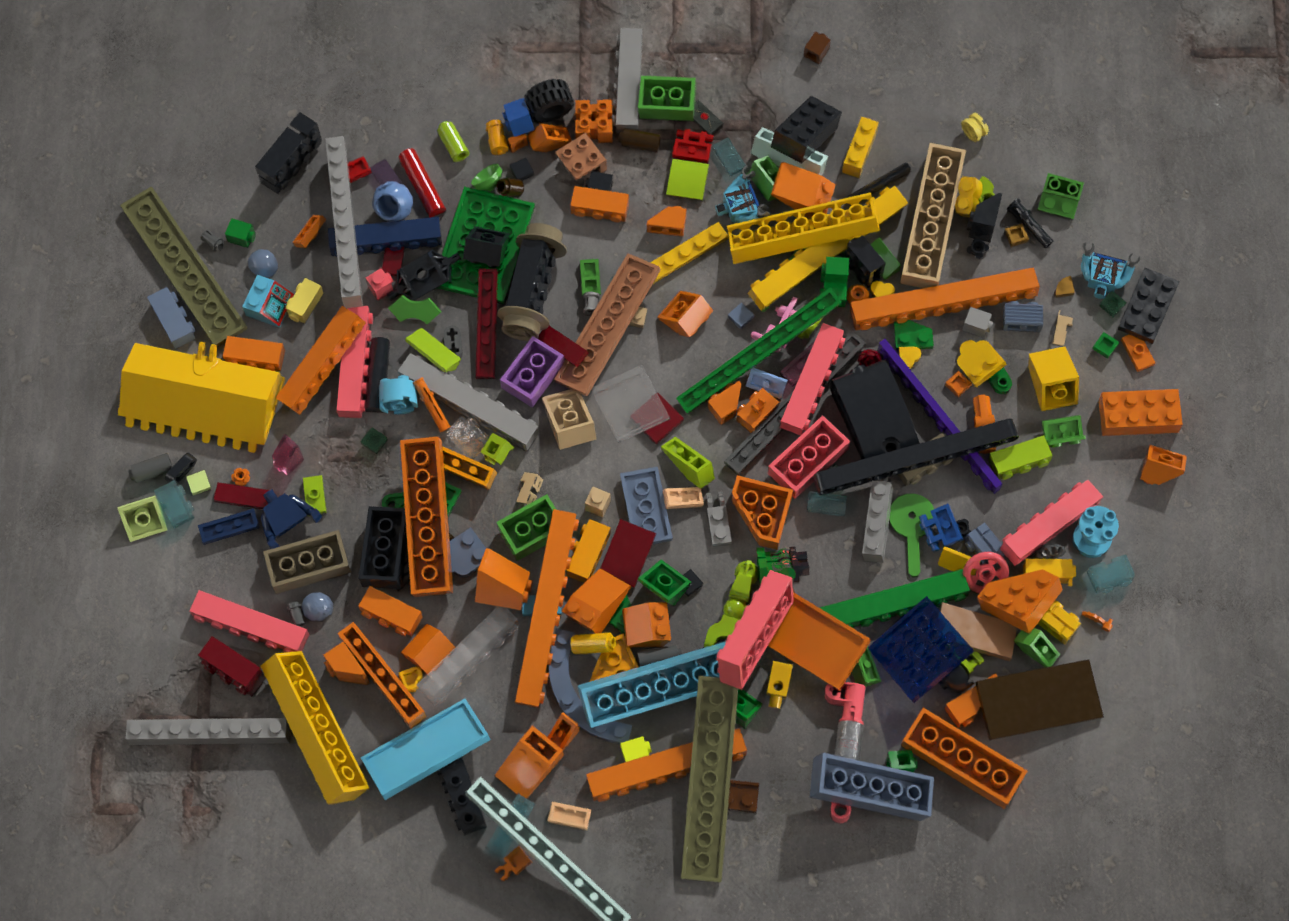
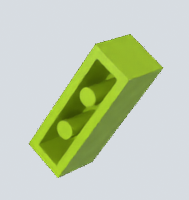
M1043 435L991 452L988 461L998 479L1006 480L1011 478L1013 474L1019 472L1024 474L1029 472L1031 468L1047 466L1053 455Z

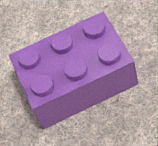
M532 336L500 379L501 388L533 408L564 363V355Z

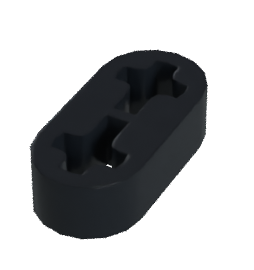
M186 453L167 472L165 480L172 486H175L195 466L197 459L192 454Z

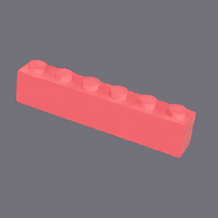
M368 306L347 308L364 320L366 324L353 340L352 345L341 357L337 413L339 417L362 418V412H365L366 401L363 400V395L367 392L365 376H368L369 366L366 365V360L370 358L368 341L371 342L372 331L369 330V325L373 324V313H370Z
M825 323L822 324L783 414L780 428L800 436L804 430L809 428L811 420H809L810 414H815L818 406L816 400L818 397H822L825 390L823 384L830 379L832 373L830 367L832 364H836L839 357L836 353L839 348L842 349L846 340V338H843L844 330Z
M1086 480L1084 483H1077L1071 489L1072 492L1069 494L1065 492L1058 498L1057 503H1050L1045 507L1042 514L1036 513L1030 519L1031 522L1027 525L1026 523L1021 524L1016 529L1017 532L1015 534L1009 533L1003 538L1000 550L1014 566L1018 565L1080 519L1087 508L1097 506L1104 496L1089 480Z
M200 590L189 611L197 622L204 623L206 621L211 623V626L216 629H228L229 633L235 636H240V634L247 636V639L254 643L261 641L271 649H282L284 653L303 651L309 637V633L305 628Z

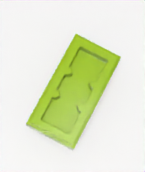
M322 475L303 478L305 502L314 509L316 508L320 514L327 513Z

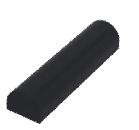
M374 337L371 339L365 412L384 413L379 407V384L381 379H385L388 376L390 340L387 338Z

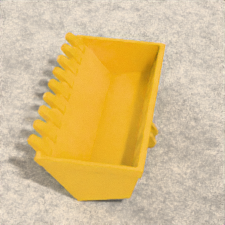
M205 342L199 343L198 353H193V355L138 343L134 344L121 371L118 415L126 417V427L132 428L135 419L141 420V430L147 431L150 427V422L156 423V432L159 434L164 433L165 425L172 426L171 435L174 437L180 435L181 428L187 429L186 438L188 440H194L196 432H201L203 443H209L211 435L218 436V446H225L226 439L230 438L233 439V449L237 450L241 448L242 441L248 442V451L251 453L256 452L257 444L265 445L279 402L276 396L284 387L286 380L279 372L222 361L216 358L217 345L214 344L210 346L209 356H205Z

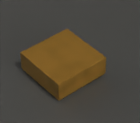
M1023 224L1006 228L1004 231L1011 247L1029 241Z

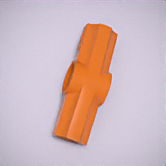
M985 394L974 397V427L994 423L995 418L991 411L990 397ZM996 447L979 451V453L988 454L994 452Z

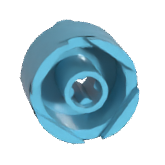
M406 375L398 376L397 379H381L379 384L380 410L388 413V410L394 411V414L413 412L414 407H418L417 390L413 384L414 381L409 380V376Z

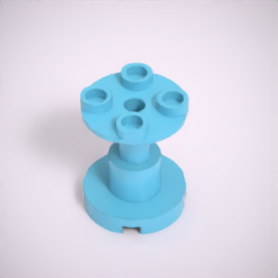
M1102 506L1089 507L1085 510L1072 536L1073 545L1080 551V554L1089 558H1097L1108 551L1112 539L1116 536L1119 528L1115 512Z

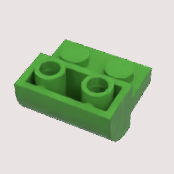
M1048 173L1037 210L1073 220L1084 182Z

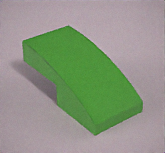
M599 259L580 260L582 296L586 292H597L601 295Z

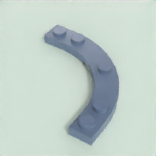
M556 628L555 645L551 646L550 650L553 656L551 665H549V677L554 696L560 708L567 716L578 723L581 729L596 738L616 744L629 741L632 725L612 721L591 728L587 724L582 702L575 693L569 676L570 642L575 633Z

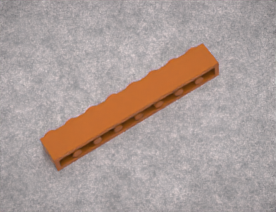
M740 728L734 730L733 762L742 760L747 755V749ZM693 742L586 774L593 801L603 802L609 800V796L616 794L623 796L632 789L643 790L652 783L659 785L667 782V779L675 777V779L685 777L686 773H689L691 769Z

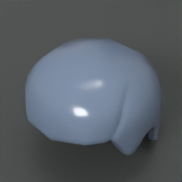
M258 249L249 257L248 267L256 276L260 275L269 278L277 271L278 262L269 250Z
M313 592L304 598L301 610L310 621H323L328 615L332 614L333 602L326 594Z

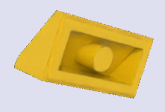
M944 547L938 565L950 571L964 569L966 562L971 557ZM972 569L970 575H976L977 569Z

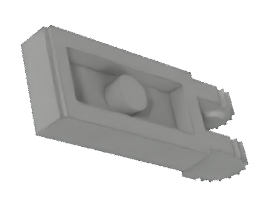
M718 492L720 506L713 507L712 495L707 493V515L712 546L732 544L723 492Z

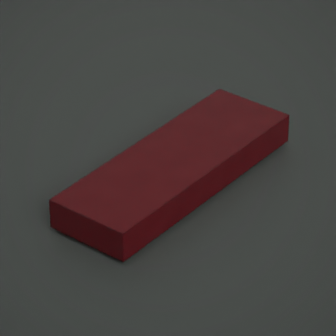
M550 325L539 334L538 339L563 354L564 359L575 367H578L589 354L587 350Z
M218 482L214 502L263 510L268 505L263 495L269 490Z

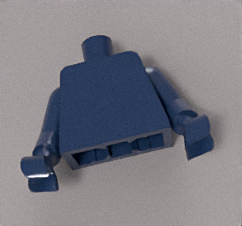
M273 489L263 495L268 505L263 508L264 513L261 515V522L270 549L280 547L275 539H278L307 519V515H311L315 523L322 518V515L316 508L314 509L311 505L293 494L288 496L284 493L278 497Z

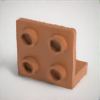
M586 133L556 151L557 157L575 180L580 179L594 169H598L600 173L607 170L605 157Z

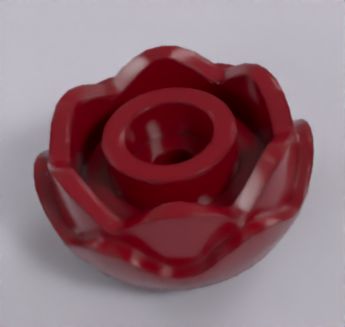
M872 349L864 350L858 357L859 365H865V367L882 361L880 354Z

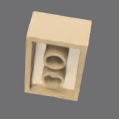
M570 389L542 397L554 437L560 450L596 440L594 422L581 393Z

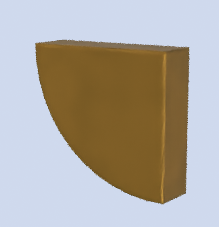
M1071 276L1063 278L1058 283L1055 298L1074 295Z

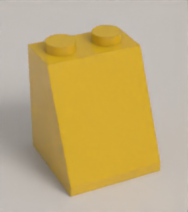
M1066 347L1030 353L1028 368L1041 411L1078 404L1079 375Z

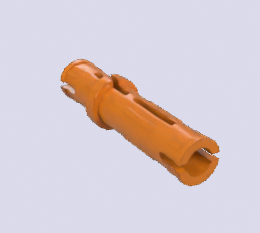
M421 377L414 381L413 384L421 397L419 399L421 402H424L440 433L450 428L451 425H449L433 397V391L429 390L424 378Z

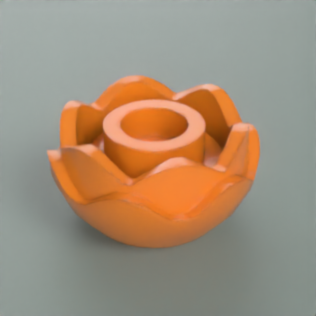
M852 285L847 290L846 299L851 305V302L869 299V292L863 285Z

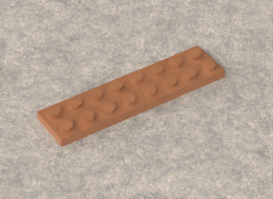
M627 253L576 341V344L587 350L589 354L578 367L565 360L554 378L556 383L585 396L589 395L661 270L659 266Z

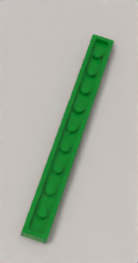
M830 287L676 398L685 412L689 414L707 401L713 394L724 389L727 385L842 304L841 300Z

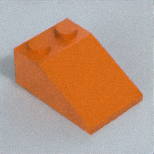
M781 162L771 195L797 210L831 202L836 184L822 175ZM825 208L822 213L827 214L828 208ZM808 212L804 216L812 218L815 213Z
M600 568L571 595L561 612L593 633H602L631 586Z

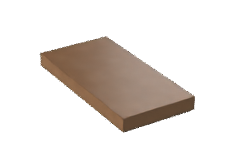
M942 603L934 640L1010 661L1012 659L1017 627L998 618Z

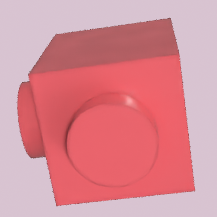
M382 268L366 277L368 288L377 300L387 296V293L393 291V279L388 272L384 273Z

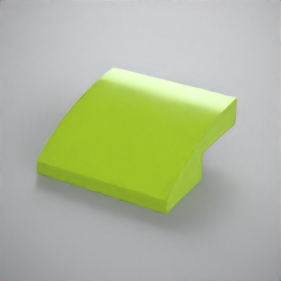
M673 159L666 195L703 200L709 164Z

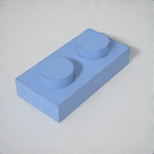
M752 368L746 387L757 391L763 388L773 397L781 399L788 380Z

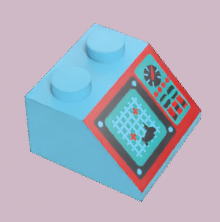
M257 275L242 308L246 316L280 328L287 314L286 304L290 298H293L294 294L276 281Z

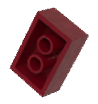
M213 636L198 654L201 659L200 663L207 672L212 675L216 673L222 682L227 685L232 684L236 687L235 690L243 696L248 694L253 697L266 679L259 666Z

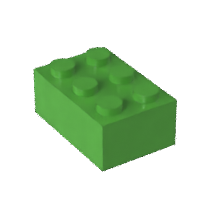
M641 76L638 104L639 119L694 121L696 78Z
M547 494L496 522L499 533L516 561L546 545L553 509H556Z

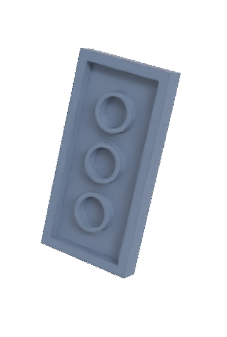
M658 467L620 473L629 522L657 533L653 544L673 541Z

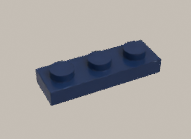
M254 508L198 525L203 545L260 528Z

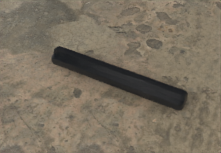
M903 163L848 195L847 198L870 192L872 195L910 173L911 167L908 163Z

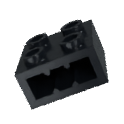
M863 235L850 240L846 252V258H849V270H853L858 281L869 288L873 282L883 278L885 261Z

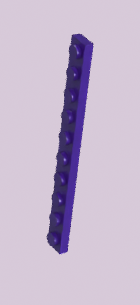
M884 339L879 342L878 353L881 358L889 363V367L894 374H898L903 386L906 389H910L915 401L923 405L925 413L928 417H932L935 420L937 428L947 436L959 433L960 430L888 341ZM977 452L961 456L964 461H968L971 465L973 473L981 477L983 485L987 490H991L995 494L1001 489L1002 482Z

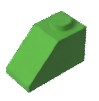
M1034 628L1030 634L1021 630L1014 639V642L1026 655L1045 668L1051 667L1060 655L1041 630Z

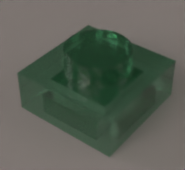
M1111 291L1100 302L1099 307L1114 318L1127 302Z
M371 427L360 442L370 451L377 454L388 438Z

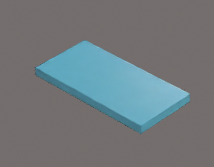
M464 698L362 756L361 759L384 800L491 739Z

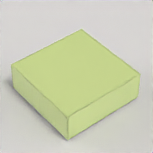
M205 470L187 476L193 496L211 489Z

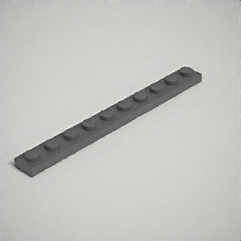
M852 331L845 337L846 340L843 348L838 349L836 353L839 355L835 365H831L830 370L832 373L828 382H824L823 387H826L865 347L866 343ZM793 391L724 461V464L738 476L784 430L780 428V423Z

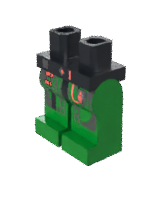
M764 547L756 548L760 585L763 577H767L770 570L792 577L793 582H799V576H809L807 551L796 552L795 547H789L790 550L783 548L778 551L765 552Z

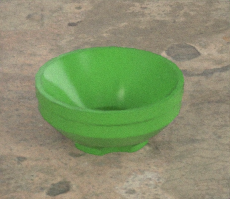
M492 164L484 168L473 178L471 184L477 190L492 191L496 188L497 182L502 177L501 167L499 164Z

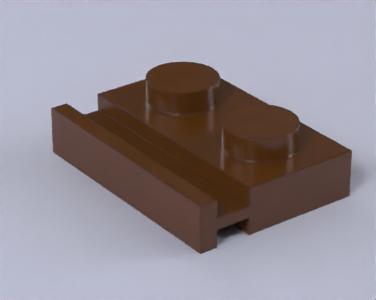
M730 780L728 810L757 813L759 783Z

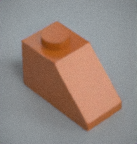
M543 123L539 124L535 130L527 135L533 151L546 153L572 142L567 127Z
M680 206L665 208L647 221V232L684 237L687 209Z

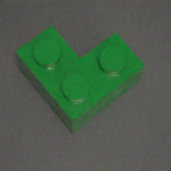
M826 257V263H822L820 282H824V288H820V294L831 287L842 302L838 307L845 308L849 258Z

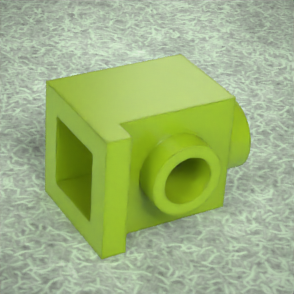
M492 433L481 453L486 457L485 461L494 466L496 463L501 465L509 451L514 449V446L507 440Z

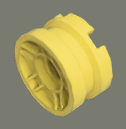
M977 113L971 114L969 119L966 118L961 122L964 133L973 142L979 141L981 136H986L989 131L987 124H983V118Z

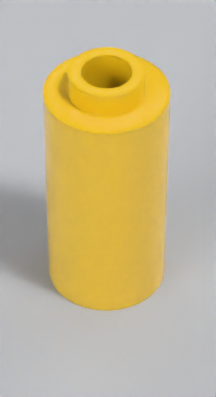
M611 633L579 634L572 636L570 646L573 654L612 652L616 647V639Z

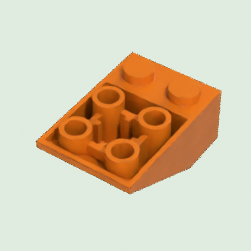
M532 725L494 776L521 799L526 801L564 757L563 750Z

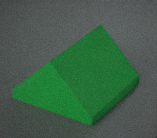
M662 559L638 578L641 584L672 606L676 605L691 584L690 580Z
M738 689L735 722L746 729L763 704L741 689Z

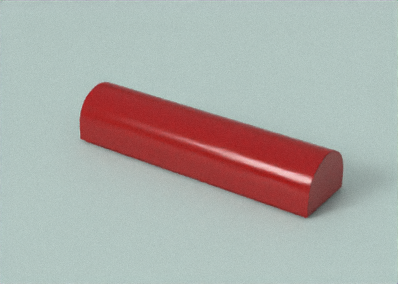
M409 148L401 152L398 156L399 161L429 218L446 212V208L415 149Z

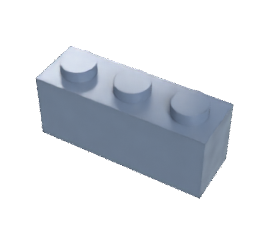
M168 287L147 297L175 349L195 339L193 335L195 329L191 321L187 322L184 317L187 314L182 306L178 307L176 302L179 300L174 291L170 293Z

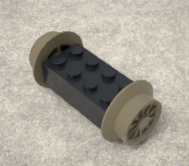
M532 223L527 226L524 234H520L516 238V245L520 248L512 285L507 305L498 310V317L503 321L502 332L514 339L529 341L532 336L538 339L540 330L549 327L550 322L543 315L544 301L547 300V288L552 279V267L555 266L556 258L564 257L567 253V248L562 243V232L553 226Z

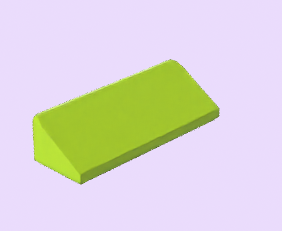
M423 328L418 329L405 339L410 346L443 372L456 370L461 361L460 357Z

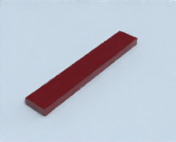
M479 269L476 379H495L498 269Z

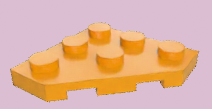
M624 633L615 637L616 647L612 652L600 654L590 682L639 667L631 648L626 647Z

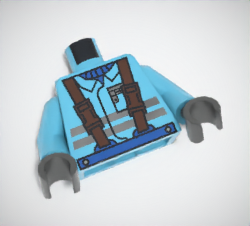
M744 166L742 169L743 174H740L723 193L724 203L715 206L718 216L728 213L731 222L737 223L762 218V216H770V213L765 211L769 207L765 204H759L751 181H747L748 177L753 178L755 176L754 171L748 174V171L752 168L751 166Z
M1085 242L1083 243L1085 254L1082 256L1081 271L1084 279L1088 281V287L1095 289L1094 297L1104 299L1106 292L1114 293L1115 289L1122 288L1130 281L1135 270L1134 265L1140 261V256L1136 262H1133L1131 260L1133 253L1130 254L1128 258L1129 264H1127L1126 260L1093 252L1095 249L1094 243H1092L1090 250H1086Z

